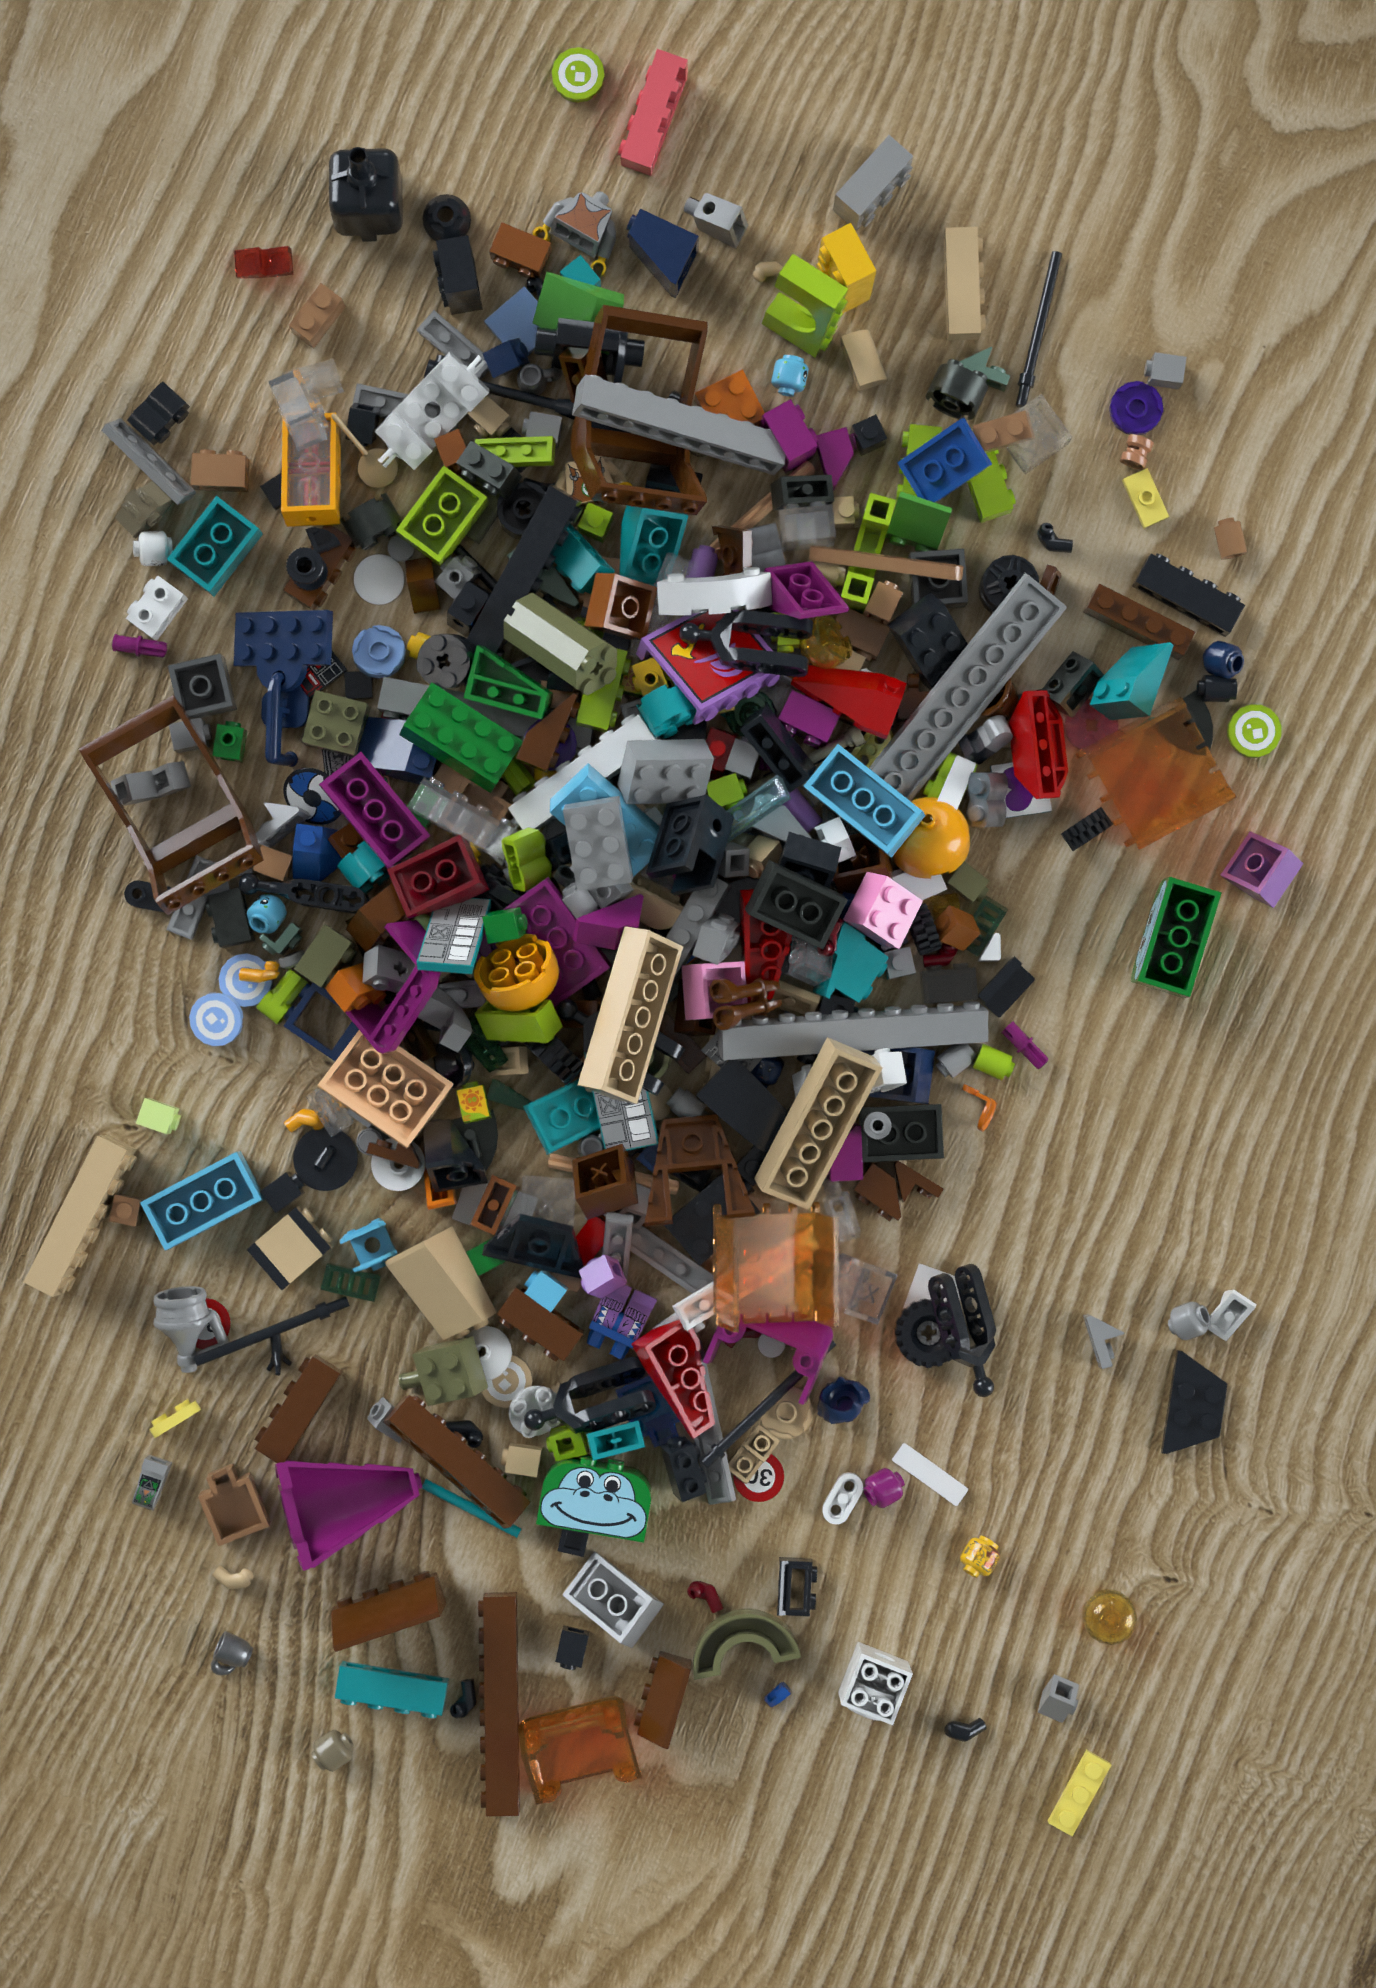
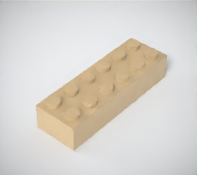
M624 927L579 1078V1086L614 1100L638 1103L684 946L650 930Z
M827 1037L754 1178L762 1192L809 1210L883 1069L874 1056Z
M109 1135L97 1136L23 1283L51 1297L64 1294L65 1291H70L76 1280V1277L73 1276L76 1268H81L88 1256V1253L85 1252L89 1243L93 1244L100 1232V1229L97 1227L101 1219H106L112 1208L110 1201L113 1195L119 1194L125 1181L122 1180L125 1171H130L137 1159L134 1156L135 1148Z

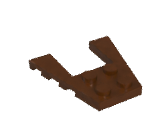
M717 1114L662 1120L657 1157L645 1216V1226L673 1224L668 1173L722 1168L727 1219L755 1216L754 1207L750 1202L748 1192L738 1172L737 1164L731 1154Z

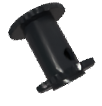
M300 547L290 553L286 562V571H288V575L292 578L294 584H297V587L306 591H315V589L321 588L327 580V573L329 571L327 570L328 567H326L327 564L320 557L318 551L308 547ZM311 565L312 569L309 572H302L306 566Z

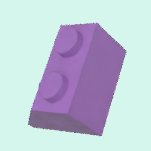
M1250 831L1221 873V876L1252 898L1274 908L1303 863L1288 848Z

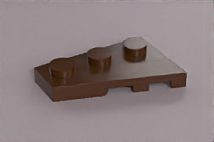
M722 525L712 526L713 536L718 535L720 549H717L716 552L718 560L722 559L725 573L722 576L742 573L744 568L752 567V530Z

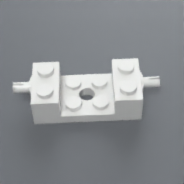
M450 351L376 428L375 433L385 441L388 450L378 459L382 463L389 456L383 463L385 468L397 456L415 470L433 451V448L436 446L434 439L449 433L489 393V388L476 376V373L487 364L483 359L475 366L482 359L480 355L467 366ZM429 402H436L440 406L441 411L435 417H431L425 412V406Z

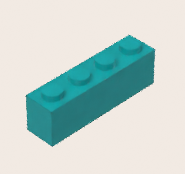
M342 1661L339 1667L335 1699H341L340 1702L345 1705H356L357 1702L366 1703L367 1707L371 1709L382 1710L383 1707L394 1708V1712L401 1714H410V1711L421 1712L422 1717L437 1718V1715L442 1716L444 1712L449 1678Z

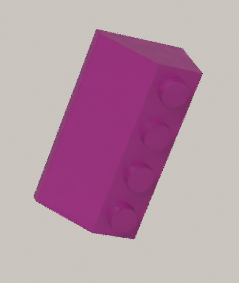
M362 752L358 753L319 784L388 869L413 853L430 837V834Z

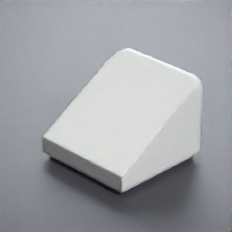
M999 933L991 936L978 961H999L1001 959V935Z

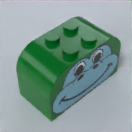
M1173 877L1163 879L1156 892L1135 959L1131 982L1181 998L1190 997L1222 892Z
M587 1454L581 1456V1458L574 1457L556 1461L549 1468L543 1482L536 1524L644 1543L651 1505V1486L649 1480L640 1470L625 1466L624 1461L618 1459H608V1463L597 1460L593 1461L592 1456Z

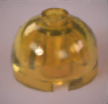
M829 615L817 616L811 619L814 623L812 637L800 640L801 654L808 658L809 663L821 669H829L843 664L852 656L853 648L848 635L843 637L839 631L843 628L839 622Z
M1105 1589L1097 1591L1086 1601L1083 1607L1082 1620L1085 1629L1093 1639L1099 1643L1115 1645L1121 1644L1130 1638L1136 1628L1137 1614L1133 1603L1127 1596L1117 1590Z

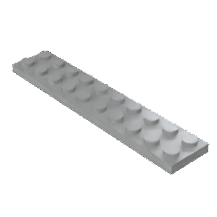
M1025 573L870 765L869 769L911 801L1049 631L1067 606L1030 575Z

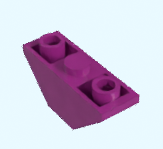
M638 894L576 918L573 940L580 944L613 950L618 949L624 927H639L644 896Z

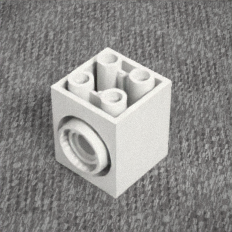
M857 1642L838 1691L841 1705L863 1717L893 1725L913 1675L908 1661Z

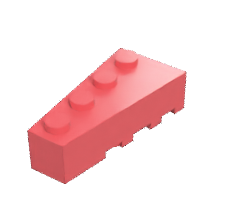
M657 49L653 63L649 66L646 74L644 89L640 91L636 105L638 107L636 113L631 115L627 126L629 131L627 140H622L618 150L622 166L649 176L652 175L688 78V59Z

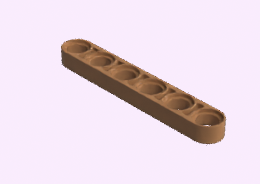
M812 545L809 550V560L948 580H962L964 566L825 546Z

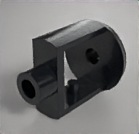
M558 318L556 329L537 327L534 354L552 356L551 368L562 369L559 355L567 347L589 349L594 322ZM606 329L601 351L609 352V355L601 353L606 375H612V383H621L624 365L642 367L645 340L628 338V332Z

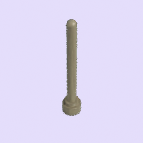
M854 725L848 727V731L843 733V737L811 752L807 756L814 764L827 757L837 744L843 748L850 746V748L853 746L859 747L865 744L866 741L860 729ZM772 772L747 785V794L753 795L780 780Z

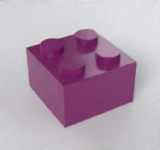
M791 399L763 414L759 426L771 430L785 454V463L782 467L785 474L797 468L803 462L813 459L818 446L817 442H819L815 431L812 428L808 429L804 423L805 415L798 404L794 405Z
M792 690L778 719L793 738L797 735L804 739L803 743L817 750L819 746L823 747L827 744L840 716L832 712L833 709Z

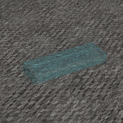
M776 775L727 810V812L734 816L727 843L791 799L780 776Z

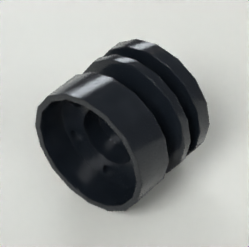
M1016 555L1001 556L994 560L984 572L978 588L979 598L984 608L993 614L1011 591L1006 588V582L1010 579L1014 580L1013 586H1015L1022 576L1027 573L1039 583L1038 573L1033 564L1025 558Z

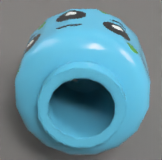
M783 355V358L776 360L771 383L775 388L779 389L778 393L780 395L793 397L794 393L804 390L809 368L803 363V358L794 355Z
M262 894L248 909L247 919L254 931L270 934L275 932L284 921L287 910L280 898L271 894Z

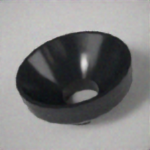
M444 194L434 197L426 205L423 212L424 229L434 241L465 236L470 229V211L467 205L454 195ZM442 208H449L453 211L454 215L450 221L442 222L439 220L438 212Z
M438 1043L436 1046L438 1055L434 1056L436 1072L454 1084L452 1088L465 1085L469 1081L475 1066L472 1052L463 1045L457 1053Z

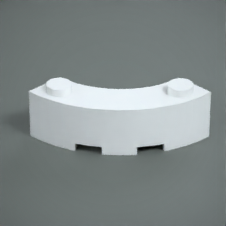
M759 567L744 568L742 573L715 577L684 578V574H669L668 579L657 582L659 615H692V613L707 612V609L709 614L731 613V610L744 608L745 610H752L772 605L771 572H760Z
M889 1048L874 1051V1055L871 1056L875 1057L883 1069L870 1093L880 1090L881 1092H886L906 1084L902 1052H891ZM813 1064L802 1066L801 1071L792 1075L795 1098Z

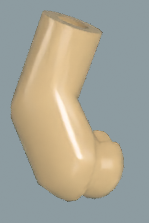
M776 261L760 262L755 266L756 270L753 272V277L759 282H763L770 276L777 278L784 266Z
M219 1565L212 1574V1577L228 1589L233 1590L247 1588L251 1584L250 1581L253 1580L254 1575L247 1568L242 1569L240 1573L231 1574Z

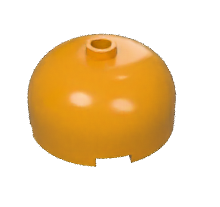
M923 797L911 801L926 816L893 855L894 862L901 870L918 878L931 879V876L946 872L950 874L965 861L970 848L969 827L963 813L948 803L937 801L938 798Z
M524 934L519 939L498 942L495 944L497 949L492 951L486 958L480 957L474 970L475 981L484 998L491 1005L501 1010L516 1012L535 1007L552 993L558 981V961L549 942L537 939L534 934Z

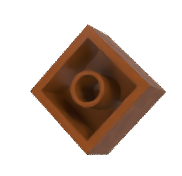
M596 573L584 626L625 639L641 640L648 633L657 587L614 573Z

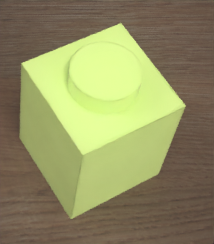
M144 1098L136 1124L164 1134H171L172 1130L176 1131L180 1123L181 1115H178L180 1108L151 1098Z

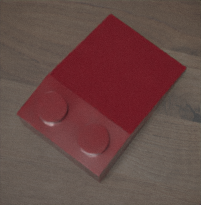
M457 835L387 869L408 919L465 902L489 890L470 843L462 835Z

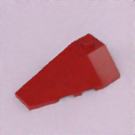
M808 665L806 676L793 677L791 681L792 686L815 701H825L834 707L832 712L840 716L843 713L854 720L853 725L883 739L888 737L907 684L882 673Z

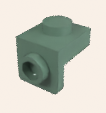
M291 922L276 942L262 933L259 938L264 943L261 946L273 956L276 952L284 955L289 948L293 950L302 939L300 934L303 930Z

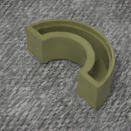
M737 1609L717 1617L704 1629L694 1651L693 1675L694 1680L721 1675V1662L725 1653L732 1646L741 1642H754L762 1645L771 1654L774 1663L801 1658V1654L794 1635L780 1619L758 1609Z

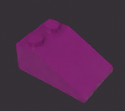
M812 561L764 569V572H771L772 605L768 607L772 611L798 619L849 611L848 605Z

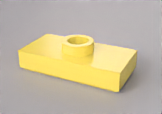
M1148 468L1122 480L1143 529L1169 518Z

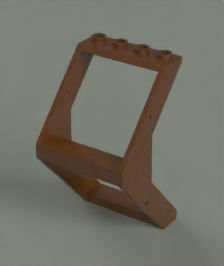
M603 305L595 317L583 377L585 374H597L606 329L689 342L692 344L679 403L692 406L708 332V322ZM575 416L571 434V454L591 500L697 515L707 503V496L690 464V450L637 434L592 428L590 420ZM594 455L668 466L681 493L608 483L605 481Z
M174 695L79 748L85 762L125 824L148 869L154 900L167 915L264 861L253 824L246 810L183 706ZM182 719L216 775L230 804L150 849L98 765L177 720ZM242 829L246 843L245 847L167 891L164 877L165 872Z

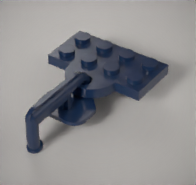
M333 611L238 612L235 614L233 666L256 667L258 678L262 685L268 689V692L262 698L261 718L266 725L265 757L270 764L294 767L298 763V757L294 752L289 751L281 754L282 728H300L307 723L310 698L300 685L306 677L308 666L331 665Z

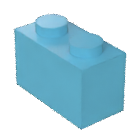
M534 1270L524 1284L528 1287L525 1294L550 1312H552L568 1290L567 1286L546 1270H541L540 1273Z

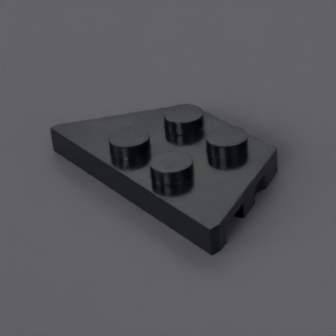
M520 1213L483 1247V1256L582 1279L579 1270L584 1267L575 1231L571 1225Z
M1176 1350L1161 1447L1162 1454L1172 1453L1220 1437L1228 1384L1181 1350Z

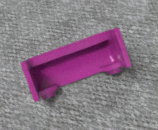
M417 920L387 923L384 927L416 965L393 1002L387 1004L383 1010L378 1004L374 1005L371 1003L360 1010L353 1009L345 1012L379 1053L393 1052L397 1049L436 990L441 972L417 970V959L426 934V930Z
M750 1292L729 1305L716 1328L703 1362L706 1364L713 1363L721 1341L735 1343L743 1337L746 1328H750L797 1348L793 1356V1366L798 1373L809 1377L798 1403L806 1404L833 1340L834 1334L831 1326L755 1292Z

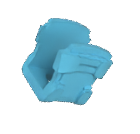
M381 1218L371 1221L369 1225L360 1229L350 1230L341 1238L340 1244L350 1240L359 1260L360 1266L353 1268L354 1272L369 1267L373 1271L386 1266L384 1261L397 1255V1250L386 1229V1223ZM370 1237H375L380 1242V1248L375 1253H371L365 1248V1242Z

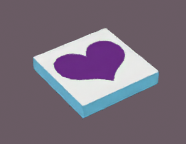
M1013 763L990 766L991 772L1005 773L1007 776L1008 789L1004 799L1006 818L1052 811L1050 799H1035L1014 775Z

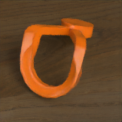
M964 1084L962 1090L987 1101L977 1126L978 1130L983 1132L992 1120L997 1103L994 1099L979 1093V1090Z

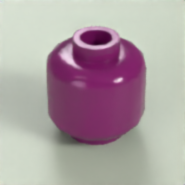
M883 1468L865 1479L863 1492L873 1507L878 1506L883 1509L902 1498V1487L905 1486V1483L897 1471L893 1473L890 1469Z

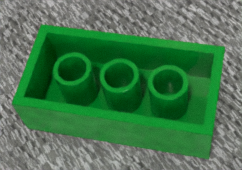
M432 682L404 723L399 734L489 793L493 791L523 743V740Z

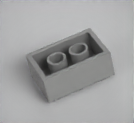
M888 135L835 194L833 211L845 222L851 223L856 231L862 225L867 227L875 217V210L879 206L885 207L893 197L891 194L897 186L903 187L911 177L909 173L913 168L911 166L913 155Z
M705 739L627 741L617 785L626 804L671 803L702 796L706 793L714 757Z
M620 796L565 804L563 814L577 891L631 883L633 872Z

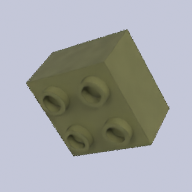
M315 690L302 743L305 746L352 758L355 757L371 707L365 702Z
M324 924L294 970L321 988H325L335 974L341 970L343 965H349L355 958L357 951L354 949L357 944L332 927Z

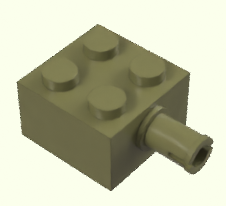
M473 1336L424 1347L412 1354L417 1371L399 1375V1385L403 1390L422 1386L427 1406L474 1397L488 1388Z

